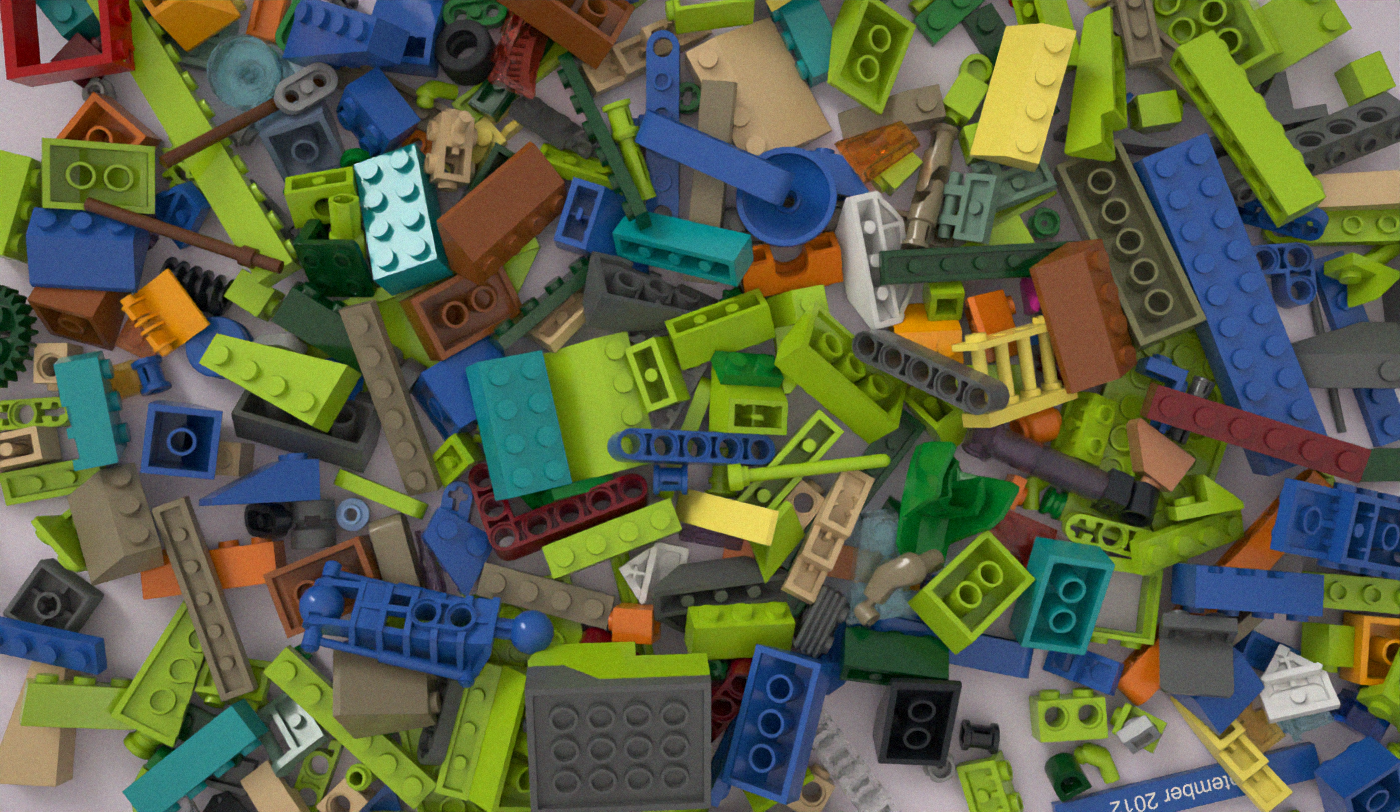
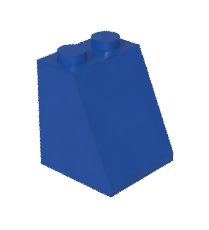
M489 335L421 372L411 393L444 441L455 433H470L477 428L478 422L465 368L480 361L506 357L504 350H496L488 340L490 338Z
M165 400L150 402L148 404L140 473L214 480L223 411L192 403Z

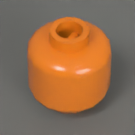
M1051 407L1009 421L1010 432L1016 441L1021 442L1027 447H1035L1053 441L1058 437L1062 417L1058 409Z

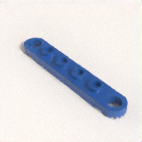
M659 30L649 37L646 45V109L680 122V43L677 37L670 31ZM660 39L672 42L673 49L667 57H659L655 54L654 47ZM646 148V165L657 197L646 200V209L648 212L655 213L654 211L658 207L667 206L672 212V217L679 218L680 162Z

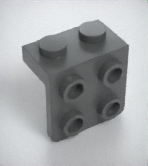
M1172 610L1168 613H1163L1159 624L1160 690L1169 694L1231 698L1234 694L1233 641L1238 633L1237 618H1227V615L1223 613H1208L1205 616L1190 615V612L1185 610Z

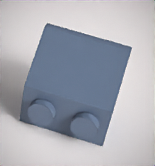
M325 99L297 115H289L278 110L260 120L259 135L284 183L285 177L341 168L340 159L345 150L336 122Z

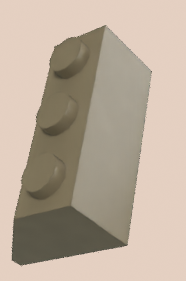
M135 462L98 471L67 497L92 586L164 566L161 544Z

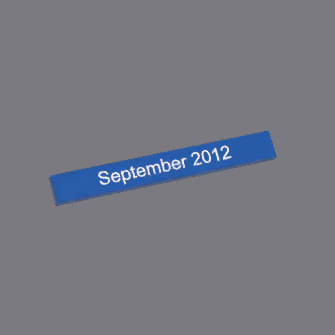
M1309 741L1262 752L1269 760L1267 765L1286 785L1315 779L1314 771L1320 766L1315 744ZM1216 763L1072 797L1063 803L1061 800L1051 802L1053 812H1177L1245 796V793L1237 786L1222 766Z

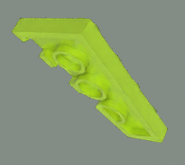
M184 600L110 715V717L172 748L176 747L205 658Z

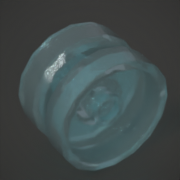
M248 34L232 35L220 41L211 52L207 63V80L212 92L223 103L243 112L273 98L279 82L295 72L290 61L282 59L283 54L263 40Z

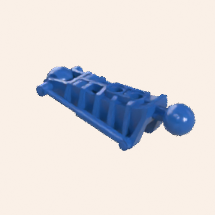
M334 560L325 563L321 578H317L314 586L305 590L299 602V613L303 619L302 627L305 629L301 648L304 651L313 653L318 651L321 646L378 659L379 663L458 680L460 686L464 688L474 685L475 678L478 677L491 656L494 638L511 640L518 651L527 655H533L535 652L549 647L554 637V626L545 613L540 611L527 610L516 616L515 619L500 618L502 600L499 597H493V599L479 597L476 599L474 596L466 595V598L402 582L398 584L341 571L342 565ZM344 598L356 599L350 620L340 619L344 613ZM388 615L406 618L404 629L386 626ZM419 620H425V621H430V622L423 623V622H420ZM331 635L349 638V643L323 638L322 636Z

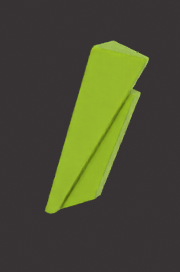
M1108 6L1084 17L1064 153L1073 157L1110 162L1116 160L1113 130L1116 132L1128 128L1124 48L1121 36L1113 34V11Z

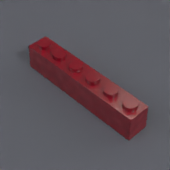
M1150 382L1139 414L1148 419L1355 483H1360L1372 451L1365 447Z

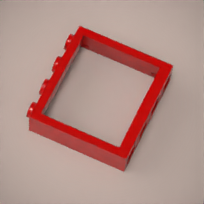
M0 0L6 80L29 87L135 71L133 52L135 48L132 40V13L129 0H98L102 54L41 64L36 1Z

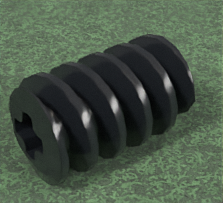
M172 256L164 262L160 274L169 268L200 311L209 312L213 316H222L230 309L233 302L224 297L235 279H231L227 284L226 276L220 274L215 278V274L211 270L205 271L202 275L203 270L200 266L195 265L190 270L189 262L182 261L178 265V259Z

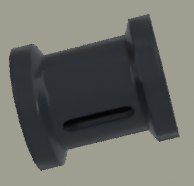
M966 719L962 720L959 734L961 750L967 751L969 748L988 750L990 754L997 753L1000 741V730L997 723H991L990 726L971 724Z

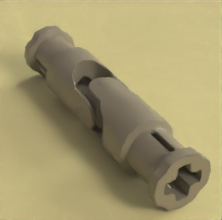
M935 123L931 125V140L929 148L923 154V163L920 166L914 196L907 217L909 227L906 239L902 240L901 243L902 250L930 248L928 243L931 231L937 225L944 195V184L948 181L953 161V155L951 154L954 140H957L959 130L950 124Z

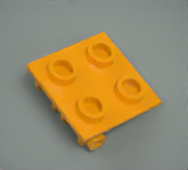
M169 268L141 288L138 293L130 294L120 300L123 305L121 310L125 311L132 321H138L134 327H143L144 331L140 335L142 337L149 335L145 339L154 349L153 352H158L162 357L168 356L210 325L209 321Z

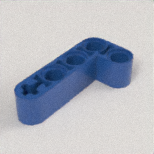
M1295 242L1252 246L1255 255L1262 260L1261 270L1264 277L1271 278L1273 299L1278 306L1284 309H1291L1309 304L1314 300L1317 294L1313 252L1308 245ZM1288 253L1294 257V267L1288 262ZM1292 286H1294L1298 291L1297 299H1295L1291 294Z

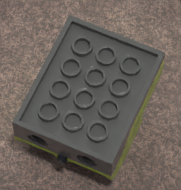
M635 642L553 645L535 652L529 658L525 683L526 718L523 719V732L527 733L531 812H641L711 809V677L707 653L636 656Z

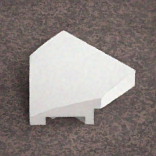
M657 541L618 568L641 605L653 604L652 588L678 565L687 563L689 548Z
M1279 644L1270 664L1260 679L1265 689L1258 696L1268 723L1271 724L1339 709L1340 701L1327 672L1322 670L1323 664L1319 662L1313 663L1291 652L1290 648Z

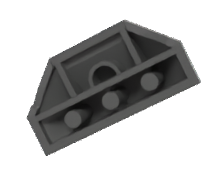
M747 556L680 564L652 588L654 620L660 623L663 622L669 627L685 634L687 610L690 606L768 603L772 601L787 602V593L781 590V587L788 573L785 569L778 568L765 584L756 559Z

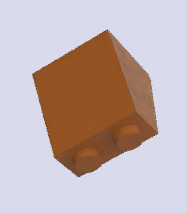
M34 287L27 301L51 335L113 351L125 316V311L121 310L123 305L120 300L130 295L131 292Z

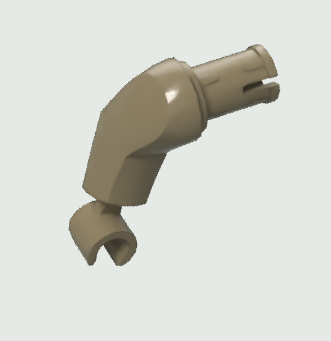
M931 549L920 555L907 552L878 566L863 592L868 599L859 603L854 609L855 616L862 625L868 624L871 626L878 621L881 615L874 606L876 603L884 605L897 588L920 584L927 574L943 569L944 566L941 563H945L942 553L937 549Z

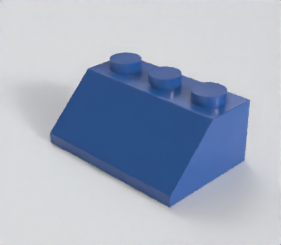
M34 207L26 233L30 285L32 287L138 293L151 238L147 230L86 210Z

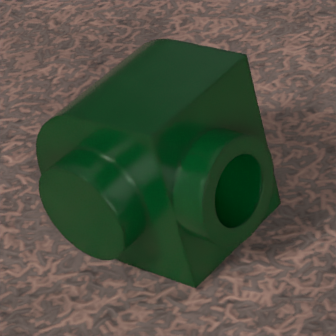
M1058 753L1047 760L1044 767L1045 773L1062 803L1092 787L1082 767L1072 754Z

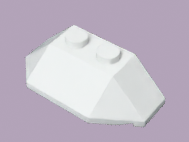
M878 191L846 197L835 230V235L841 248L843 280L847 299L871 330L903 322L904 311L910 301L915 285H880L879 251L902 250L901 243L902 240L906 239L903 218L882 198L883 196Z

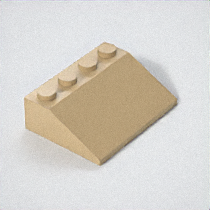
M771 17L716 36L685 53V65L700 90L702 79L738 83L731 145L759 156L766 151L779 147L802 148L832 131L806 81L801 79L795 67V61L790 52H788Z

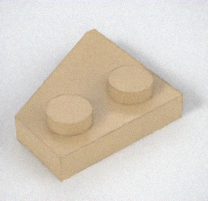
M576 291L529 330L524 337L556 353L586 322L582 303L584 294Z

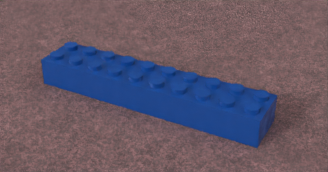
M1204 133L1133 163L1132 165L1207 319L1195 330L1225 405L1328 436L1208 134ZM1243 448L1253 474L1269 477L1297 466V464Z

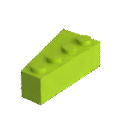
M217 333L199 361V364L327 433L362 375L345 364Z

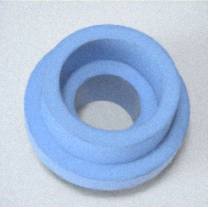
M346 499L339 504L336 510L337 522L347 531L360 530L369 522L370 509L361 499ZM351 508L357 512V518L354 521L349 520L347 517V512Z

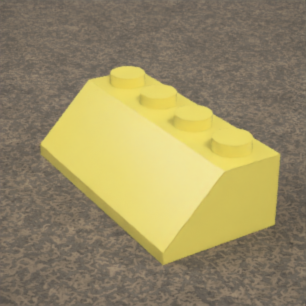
M1044 23L1006 26L969 157L1031 172L1036 171L1070 57L1076 30Z

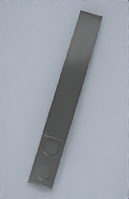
M1286 71L1275 73L1272 78L1261 84L1258 91L1264 98L1269 113L1274 120L1282 124L1285 131L1329 115L1326 104L1299 109L1293 108ZM1068 124L1062 125L1053 134L1054 141L1066 142ZM1129 127L1116 132L1113 130L1114 140L1120 138L1127 154L1150 156L1183 142L1156 139L1136 132ZM1217 136L1209 138L1215 154L1227 153Z

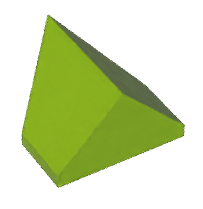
M788 500L774 509L779 511L771 546L747 540L751 545L765 584L805 536L793 505Z

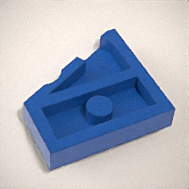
M438 507L421 538L428 549L435 554L437 562L444 572H447L455 583L459 594L466 597V595H469L493 548L486 532L449 511Z

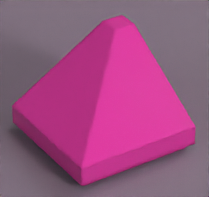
M1022 278L1019 285L1024 315L1031 316L1039 312L1041 307L1032 278Z

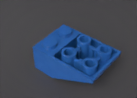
M376 0L372 16L381 18L410 32L400 65L379 67L381 71L437 78L439 63L434 51L436 39L445 26L443 10L448 0Z

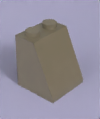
M333 649V717L354 739L437 725L436 713L441 712V698L439 692L435 690V680H438L440 676L379 663L378 659Z

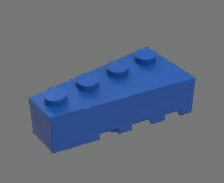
M1176 563L1172 566L1171 603L1183 605V610L1190 613L1204 614L1205 608L1217 609V613H1223L1227 616H1239V611L1252 612L1251 617L1274 619V613L1286 614V620L1309 622V616L1323 617L1324 575Z

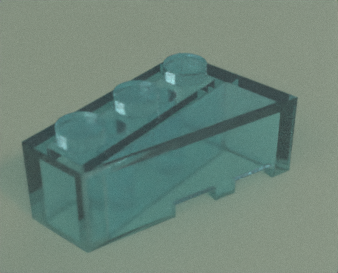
M893 508L865 512L859 515L846 602L850 606V610L845 618L847 625L861 623L855 616L854 609L859 603L868 599L863 592L878 566L900 556L896 545L899 519L898 513ZM910 586L897 588L884 605L876 603L874 607L881 615L878 620L915 614L914 610L907 604L912 598Z

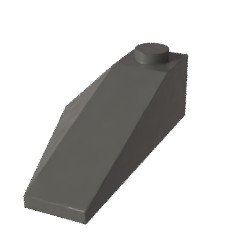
M592 251L590 255L582 302L587 326L617 332L666 329L664 321L718 303V299L684 284L675 287L661 279L662 275L657 272L651 271L650 275L636 270L632 268L634 262L625 258Z
M1358 322L1291 343L1309 388L1400 389V330L1397 322Z

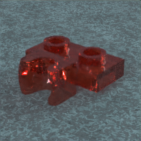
M1008 510L1002 521L989 530L1025 568H1027L1036 537L1055 540L1058 532L1057 529L1011 510Z

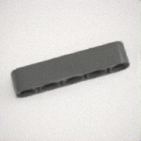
M889 330L862 331L857 333L852 341L853 353L860 361L971 414L981 415L1001 411L1009 402V390L1001 381ZM956 379L958 381V389L955 384ZM985 392L988 396V403L985 401L984 398Z

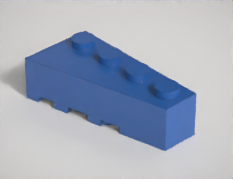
M301 0L295 8V19L282 59L302 67L322 62L328 64L334 70H340V67L346 66L354 69L360 68V65L370 67L400 65L410 32L381 18L322 0Z

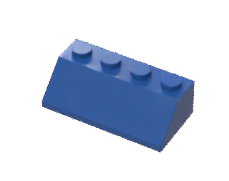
M756 644L721 782L784 805L799 800L833 663L798 652Z

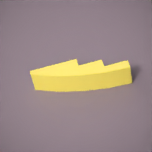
M688 489L687 495H682L681 491L679 492L675 509L678 520L681 522L768 546L772 544L779 511L691 489Z
M1173 696L1169 698L1212 756L1261 812H1270L1293 793L1267 765L1269 760L1244 735L1246 730L1236 719L1218 736Z

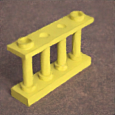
M1043 315L1032 317V323L990 335H986V332L965 335L964 342L951 345L952 352L971 351L973 369L988 376L985 349L994 347L998 379L1006 385L1010 395L1007 406L1001 411L974 415L969 412L962 413L963 427L992 428L1078 398L1077 392L1067 394L1065 385H1062V381L1058 380L1054 349ZM1037 334L1044 377L1041 388L1036 385L1030 336ZM1016 341L1023 386V389H1020V395L1015 394L1008 349V343ZM985 392L984 398L985 401L988 403V396Z

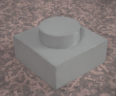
M1146 715L1131 718L1124 723L1123 729L1116 732L1122 743L1133 754L1162 737L1157 727Z

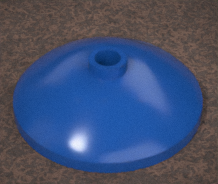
M779 147L762 153L759 157L796 173L786 196V199L792 198L795 202L792 207L786 208L737 188L736 205L742 223L755 238L775 247H795L813 240L828 226L837 205V188L830 169L817 155L802 148Z

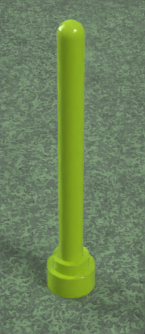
M876 454L748 469V466H741V463L727 464L729 491L744 490L745 486H750V482L887 467L891 459L887 454Z

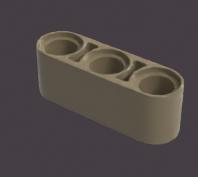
M400 512L370 521V537L382 580L395 584L402 582L427 589L406 515Z

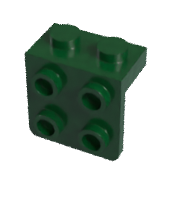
M308 219L292 245L309 282L318 286L323 291L322 295L325 297H373L377 288L358 243L351 239L329 240L321 219Z

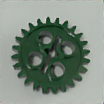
M0 285V337L1 335L9 337L0 338V388H8V381H18L16 371H27L23 362L24 360H33L28 351L29 348H36L37 344L31 341V337L39 333L38 330L31 329V325L37 321V317L29 316L33 308L31 305L25 304L27 297L19 295V290Z

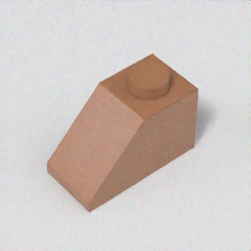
M1142 418L1129 420L1126 424L1133 472L1141 477V482L1155 486L1160 492H1172L1196 459Z

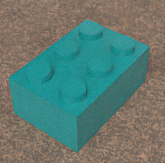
M1036 537L1026 568L1036 580L1017 598L1009 623V628L1021 647L1085 656L1115 567L1113 561L1100 546Z

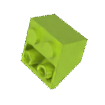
M712 365L708 431L787 435L788 400L781 385L777 388L720 384Z

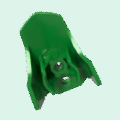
M933 441L917 445L910 461L901 500L896 539L900 555L907 552L920 555L931 549H937L944 556V560H946L948 548L951 544L975 534L991 530L1002 521L1015 500L1020 487L1013 482L962 472L959 466L960 461L953 456L957 445L953 442Z

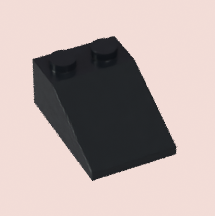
M891 678L877 708L873 730L878 763L946 766L962 689L961 681Z

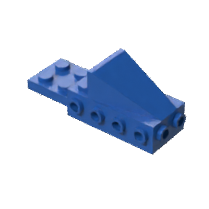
M1285 478L1284 486L1279 496L1280 504L1276 522L1272 528L1270 549L1317 558L1316 565L1400 581L1399 496L1334 482L1333 488Z

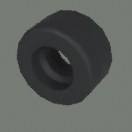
M470 19L457 20L447 25L436 39L434 53L445 74L456 84L472 86L484 82L499 61V51L488 30L477 21ZM469 47H477L475 52L469 57L458 59L459 54Z

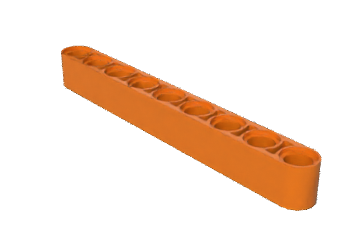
M1310 468L1294 478L1295 480L1333 488L1316 470ZM1280 494L1244 532L1245 537L1236 540L1213 566L1270 570L1285 554V552L1270 549L1271 533L1277 518ZM1177 604L1172 610H1183V605ZM1205 608L1204 614L1190 613V615L1205 616L1208 613H1217V609ZM1159 624L1156 626L1154 645L1142 644L1141 650L1135 649L1122 662L1125 665L1117 689L1135 706L1145 703L1160 688Z

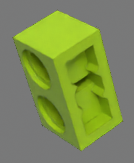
M1090 687L1072 688L1073 693L1060 694V690L1057 689L1039 690V695L1029 696L1032 736L1040 743L1108 738L1105 697L1093 692V688ZM1089 704L1091 709L1090 715L1086 719L1080 720L1078 716L1080 708ZM1051 707H1056L1057 717L1051 722H1046V711Z

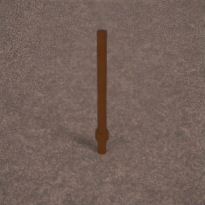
M321 79L313 80L316 86H325ZM288 94L285 96L286 100L290 103L297 101L294 95ZM273 97L159 156V160L162 166L168 169L280 109L276 106Z
M88 197L84 202V209L86 211L237 260V263L250 269L258 267L277 274H281L283 271L284 261L260 254L259 249L247 245L239 247Z

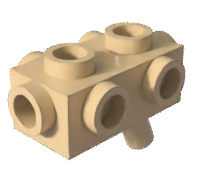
M445 109L434 117V121L430 120L428 123L426 137L427 140L432 141V151L426 154L424 172L430 174L429 183L438 184L439 191L458 192V188L470 184L474 177L475 163L471 161L472 149L475 148L478 132L477 129H474L475 118L467 111ZM445 164L450 167L451 173L444 172Z

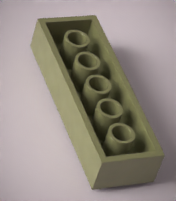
M1120 138L1114 140L1116 160L1107 162L1074 157L1057 164L1053 177L1081 240L1102 238L1105 251L1109 256V265L1114 283L1118 287V297L1122 311L1127 319V328L1132 346L1137 353L1196 329L1207 319Z

